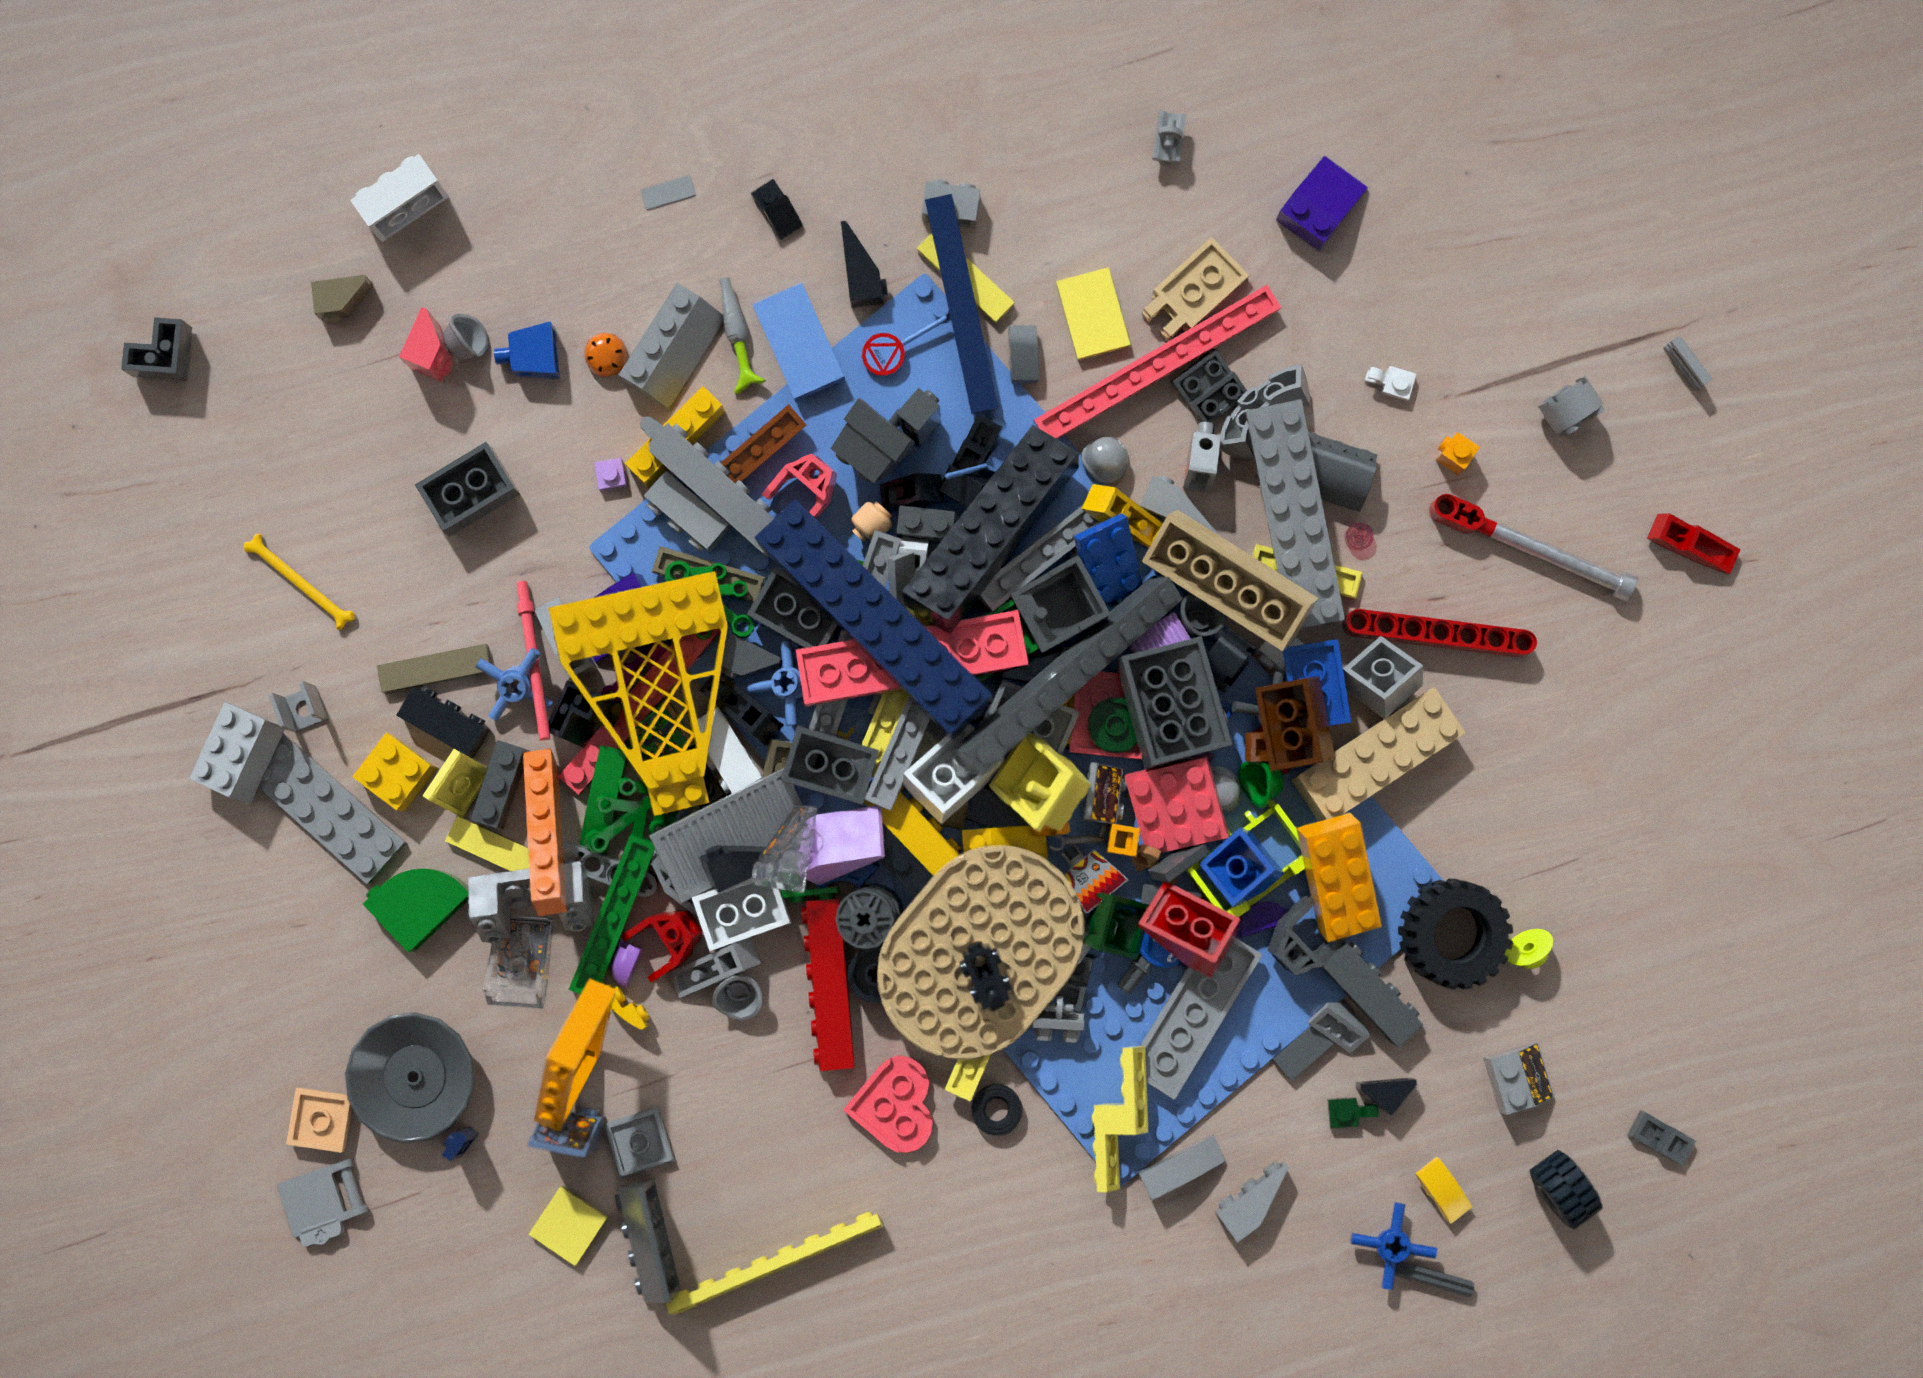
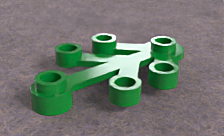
M674 561L667 566L665 579L666 582L677 580L674 578V573L677 571H682L684 573L683 578L713 572L714 569L721 568L724 571L723 574L716 577L717 581H722L725 579L727 571L726 567L721 563H715L707 567L691 568L684 561ZM741 580L735 581L733 584L718 585L721 596L733 595L735 598L742 599L748 593L747 584ZM738 585L745 588L741 594H737L734 591V588ZM723 604L726 621L731 625L733 634L741 639L751 636L754 631L753 620L747 615H736ZM744 623L748 626V630L740 632L737 629L738 625ZM709 630L708 634L704 636L699 633H695V635L700 640H707L711 637L712 630Z
M624 777L617 783L618 791L626 796L632 795L634 792L648 794L647 787L643 782L633 781L628 777ZM630 782V789L623 791V784ZM649 794L640 801L614 799L607 795H600L596 798L595 806L602 813H608L611 810L627 812L604 830L593 829L589 831L584 838V844L587 849L597 854L604 852L609 845V840L632 822L631 833L643 838L647 810L651 808ZM604 799H608V806L601 808V802ZM665 814L654 816V820L649 825L651 835L655 833V826L661 824L662 829L667 827L664 823ZM602 838V844L599 847H595V840Z

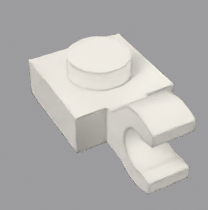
M1392 366L1388 368L1387 373L1381 369L1371 367L1370 370H1367L1365 381L1383 386L1382 395L1407 402L1411 395L1416 374Z

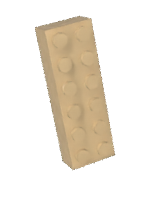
M1179 510L1168 514L1142 560L1146 565L1165 577H1169L1171 581L1281 651H1284L1292 644L1319 599Z
M1434 686L1389 715L1386 719H1383L1334 751L1335 760L1316 763L1291 781L1318 822L1345 814L1466 732Z

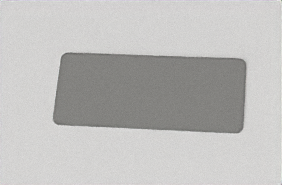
M689 175L641 189L646 209L685 199L696 194L691 176Z

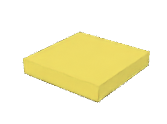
M453 749L423 794V797L463 817L480 792L488 767Z
M560 1186L528 1235L576 1266L608 1216L564 1186Z

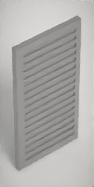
M784 768L649 836L678 896L679 902L683 903L712 888L700 860V856L705 855L707 849L716 845L767 847L793 808L803 807L794 785L781 781ZM800 809L784 830V832L793 833L788 835L782 833L775 843L776 845L779 843L778 847L789 848L796 844L795 826H792V822L795 818L798 820L797 815L802 819L800 822L808 819L805 810L801 811Z

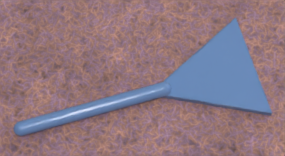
M999 442L984 464L947 473L945 478L950 479L981 470L995 473L1008 457L1002 442Z

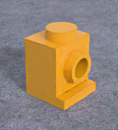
M1111 824L1106 853L1136 856L1140 828Z

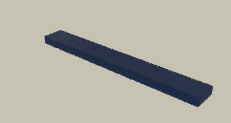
M952 194L925 199L971 414L998 409L996 394Z

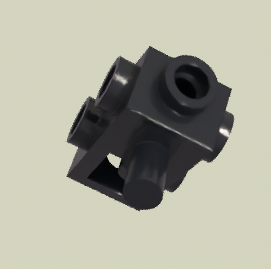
M982 941L967 945V951L962 953L964 960L959 961L964 977L971 976L974 987L969 988L974 1003H981L983 1010L989 1008L990 1011L1004 1007L1006 1005L1005 1001L1010 1000L1007 992L1011 991L1012 987L1007 974L1001 976L997 965L1002 964L997 948L991 949L989 943L983 945ZM982 956L985 958L986 961L983 966L975 964L977 957Z

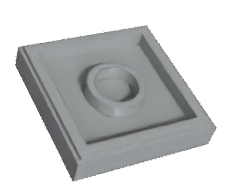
M659 1106L604 1123L619 1178L675 1161Z

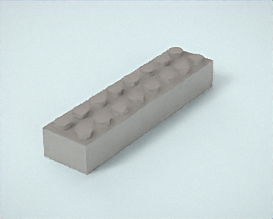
M1302 399L1246 410L1245 414L1276 570L1279 574L1319 598L1301 628L1345 620Z

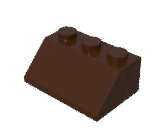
M1320 676L1255 688L1271 771L1335 760Z

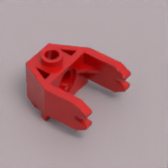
M687 909L661 912L649 916L625 932L621 937L626 942L647 928H655L672 956L666 965L647 977L650 983H652L692 956L693 949L699 943L703 931Z

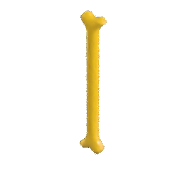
M255 534L252 541L243 544V549L246 553L259 555L333 616L336 621L337 630L344 629L347 622L355 620L353 611L340 609L267 549L262 542V534Z

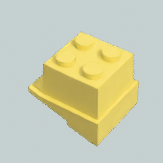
M1029 733L1014 746L989 784V787L1006 804L1010 805L1039 832L1044 825L1061 831L1091 786L1070 759L1054 751L1046 740L1032 733Z

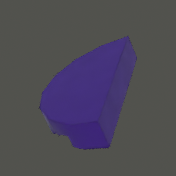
M1270 901L1254 904L1241 917L1239 924L1240 938L1276 927L1278 920L1288 910L1280 904Z

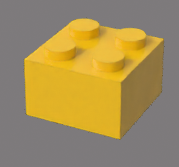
M386 732L352 778L395 810L405 812L438 767L398 737Z

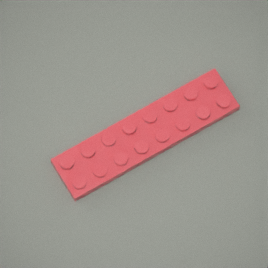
M1018 610L961 620L951 634L936 625L925 627L973 676L1028 666ZM853 640L796 650L805 706L901 690Z

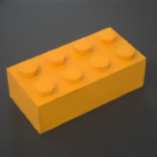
M1351 813L1296 828L1311 899L1315 902L1313 909L1320 934L1327 942L1382 927L1361 823Z

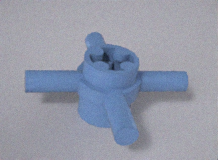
M786 641L781 642L782 668L774 673L772 680L750 682L747 688L749 693L773 691L779 698L784 700L786 726L797 725L796 699L803 697L799 670L793 668L792 642ZM788 678L794 679L795 685L790 684L786 687L787 683L785 682Z
M531 648L520 666H513L505 671L500 670L483 658L479 660L476 668L497 680V689L500 694L499 699L488 714L491 719L498 721L509 702H516L526 698L534 703L529 671L540 656L538 650ZM514 679H517L519 681L517 685L518 689H516V687L510 684L514 681ZM545 697L546 710L548 711L553 701Z

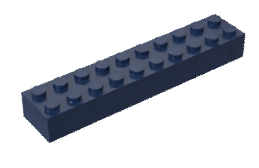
M796 499L755 536L759 547L952 741L993 703L992 694Z

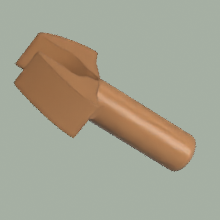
M1141 844L1138 852H1136V856H1131L1135 869L1138 872L1145 868L1151 869L1159 863L1157 860L1161 851ZM1176 877L1169 883L1175 885L1178 878Z

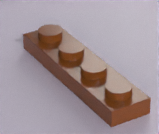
M789 404L720 462L730 471L727 477L734 483L738 480L743 481L806 426L805 422Z

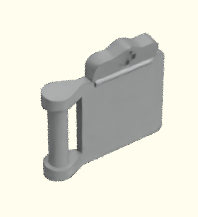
M351 1158L278 1184V1191L294 1237H300V1242L303 1246L327 1244L333 1237L344 1233L342 1221L369 1212L367 1205L362 1203L351 1166H354ZM337 1171H340L352 1208L347 1211L344 1209L333 1175Z

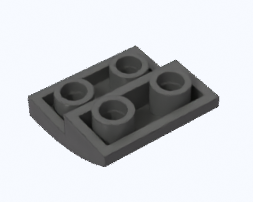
M1217 349L1209 351L1170 381L1201 422L1212 423L1236 405L1237 401L1247 391L1236 373L1229 369Z

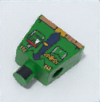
M669 701L662 713L676 721L679 715ZM663 703L660 704V705L656 708V710L659 711L660 708H661V706L663 705ZM651 712L640 723L648 728L656 713ZM660 716L652 731L665 738L674 724ZM681 720L679 724L686 728L685 724ZM637 725L635 730L640 741L646 730ZM676 727L668 741L682 749L690 734ZM649 733L641 747L655 755L663 741ZM693 739L686 750L695 747ZM666 743L659 756L680 751ZM640 751L642 758L647 756V754Z

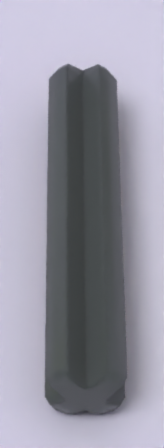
M1400 1262L1396 1265L1395 1276L1467 1297L1472 1296L1474 1283L1470 1280L1406 1262Z

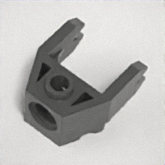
M1307 896L1297 901L1278 920L1267 950L1286 971L1294 975L1308 972L1315 967H1322L1323 963L1343 945L1347 938L1331 942L1325 940L1314 951L1308 948L1293 931L1294 925L1315 903Z

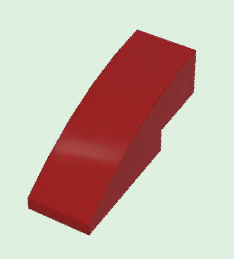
M1670 513L1657 514L1647 537L1648 540L1663 548L1725 574H1731L1741 550L1699 525H1690Z

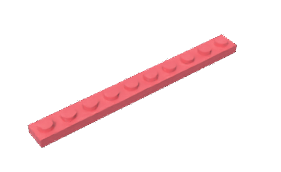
M1265 285L1034 419V424L1037 428L1059 439L1273 315L1281 309V306L1269 286Z

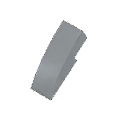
M1211 1135L1163 1158L1162 1161L1138 1173L1151 1200H1154L1201 1176L1226 1160L1214 1135Z

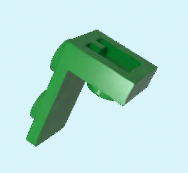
M792 863L780 864L782 898H789V903L806 902V896L817 895V900L834 899V894L840 893L839 887L795 891V886L799 885L797 869H793Z

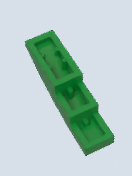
M600 745L581 833L580 845L585 846L584 838L589 831L593 829L602 831L616 820L617 810L602 813L596 808L595 800L600 795H607L614 799L620 798L621 792L618 791L617 783L623 778L627 758L620 749ZM604 799L601 802V808L608 806V799ZM602 838L595 840V847H599L602 844ZM611 839L609 840V845L604 852H602L603 854H608Z

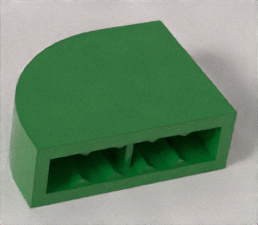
M424 868L412 869L393 876L381 887L379 884L374 886L366 894L368 899L363 905L408 953H412L420 948L469 901V887L458 877L444 871Z

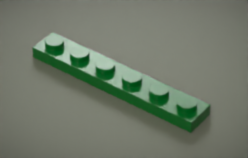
M632 833L630 834L568 990L581 995L589 979L602 984L655 852L652 841Z

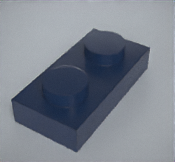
M472 1127L463 1130L459 1129L456 1133L453 1131L443 1144L446 1149L442 1156L450 1162L462 1157L479 1133Z

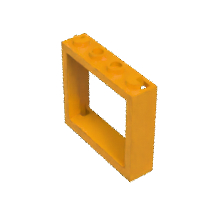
M589 979L546 1058L534 1121L544 1128L547 1126L559 1132L561 1131L602 1053L616 989Z

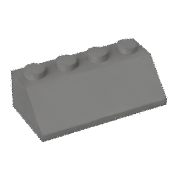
M676 283L619 373L623 383L670 410L724 324L723 314L697 294Z

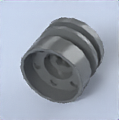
M876 883L864 885L846 896L837 908L836 924L838 932L846 942L854 947L862 949L877 947L885 941L895 921L904 912L902 901L896 892L886 885ZM866 913L871 916L867 923L863 920Z

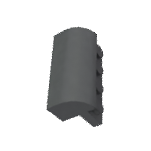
M1308 432L1321 500L1360 512L1376 472L1378 454Z

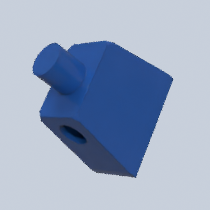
M551 322L508 333L509 347L494 348L496 365L510 363L511 371L515 376L560 379L556 329Z

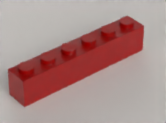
M840 898L806 901V907L801 908L803 924H808L809 934L804 936L805 953L810 952L811 963L806 964L807 980L813 981V992L808 993L810 1009L815 1008L816 1020H811L812 1037H817L818 1048H813L814 1065H820V1071L851 1069L855 1067L845 942L838 932L836 924L837 908L841 903Z

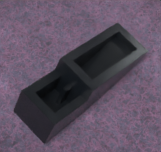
M981 411L977 415L966 439H964L952 465L966 469L984 464L996 445L1006 423Z

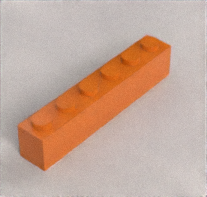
M551 748L523 752L531 901L538 916L567 912L558 765Z

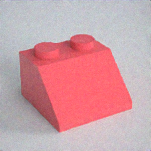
M421 307L399 358L411 370L442 382L443 377H447L452 369V355L445 346L443 332L438 321L426 308Z

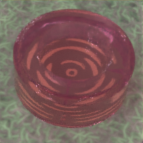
M1362 522L1352 524L1345 533L1346 544L1355 551H1362L1368 548L1374 538L1371 527Z

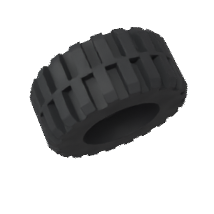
M1437 880L1432 882L1431 887L1423 886L1418 890L1420 895L1417 898L1412 896L1408 900L1407 904L1411 906L1408 912L1402 911L1400 918L1405 920L1404 926H1398V935L1403 936V941L1399 942L1401 951L1407 954L1405 959L1408 964L1414 967L1415 972L1420 976L1449 989H1456L1457 987L1463 990L1472 989V984L1481 986L1487 983L1486 977L1488 975L1495 977L1500 972L1497 969L1500 963L1505 965L1509 958L1505 956L1506 950H1512L1513 941L1508 939L1509 934L1514 933L1513 924L1507 923L1506 919L1510 918V914L1506 908L1501 907L1502 901L1496 895L1491 894L1490 890L1465 880ZM1457 907L1464 908L1471 912L1476 922L1477 935L1472 948L1462 957L1453 960L1446 959L1439 955L1434 944L1436 924L1449 910Z

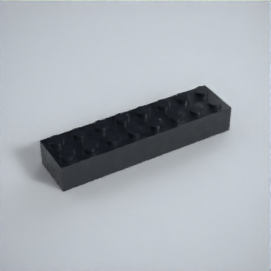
M1032 425L902 590L904 605L951 634L1078 470L1079 452Z

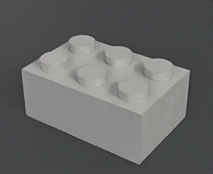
M224 702L189 779L229 798L251 804L285 729H282L279 724L246 709Z

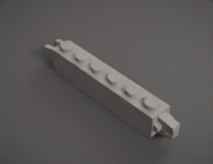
M647 415L641 418L640 428L652 439L649 443V452L763 555L769 557L759 547L755 536L774 519L768 514L772 509L760 498L755 502L748 496L751 490L740 480L734 483L728 478L727 475L730 471L719 461L713 464L708 460L706 456L709 452L698 442L693 446L685 438L688 436V433L677 423L673 427L669 423L663 427L651 416Z

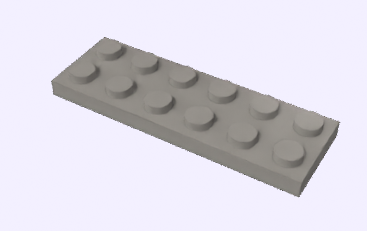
M285 733L282 734L259 784V788L366 884H370L407 842Z
M1235 938L1212 978L1187 967L1140 1046H1145L1146 1082L1175 1100L1262 957L1261 953Z

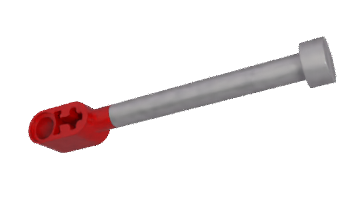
M1451 494L1440 495L1429 507L1431 518L1440 524L1464 534L1477 531L1613 590V597L1625 602L1630 598L1637 584L1638 577L1631 573L1623 571L1621 575L1486 518L1479 506ZM1439 502H1444L1449 506L1450 513L1448 515L1442 514L1439 511ZM1468 514L1472 515L1471 520L1473 523L1470 525L1467 523L1468 518H1466Z

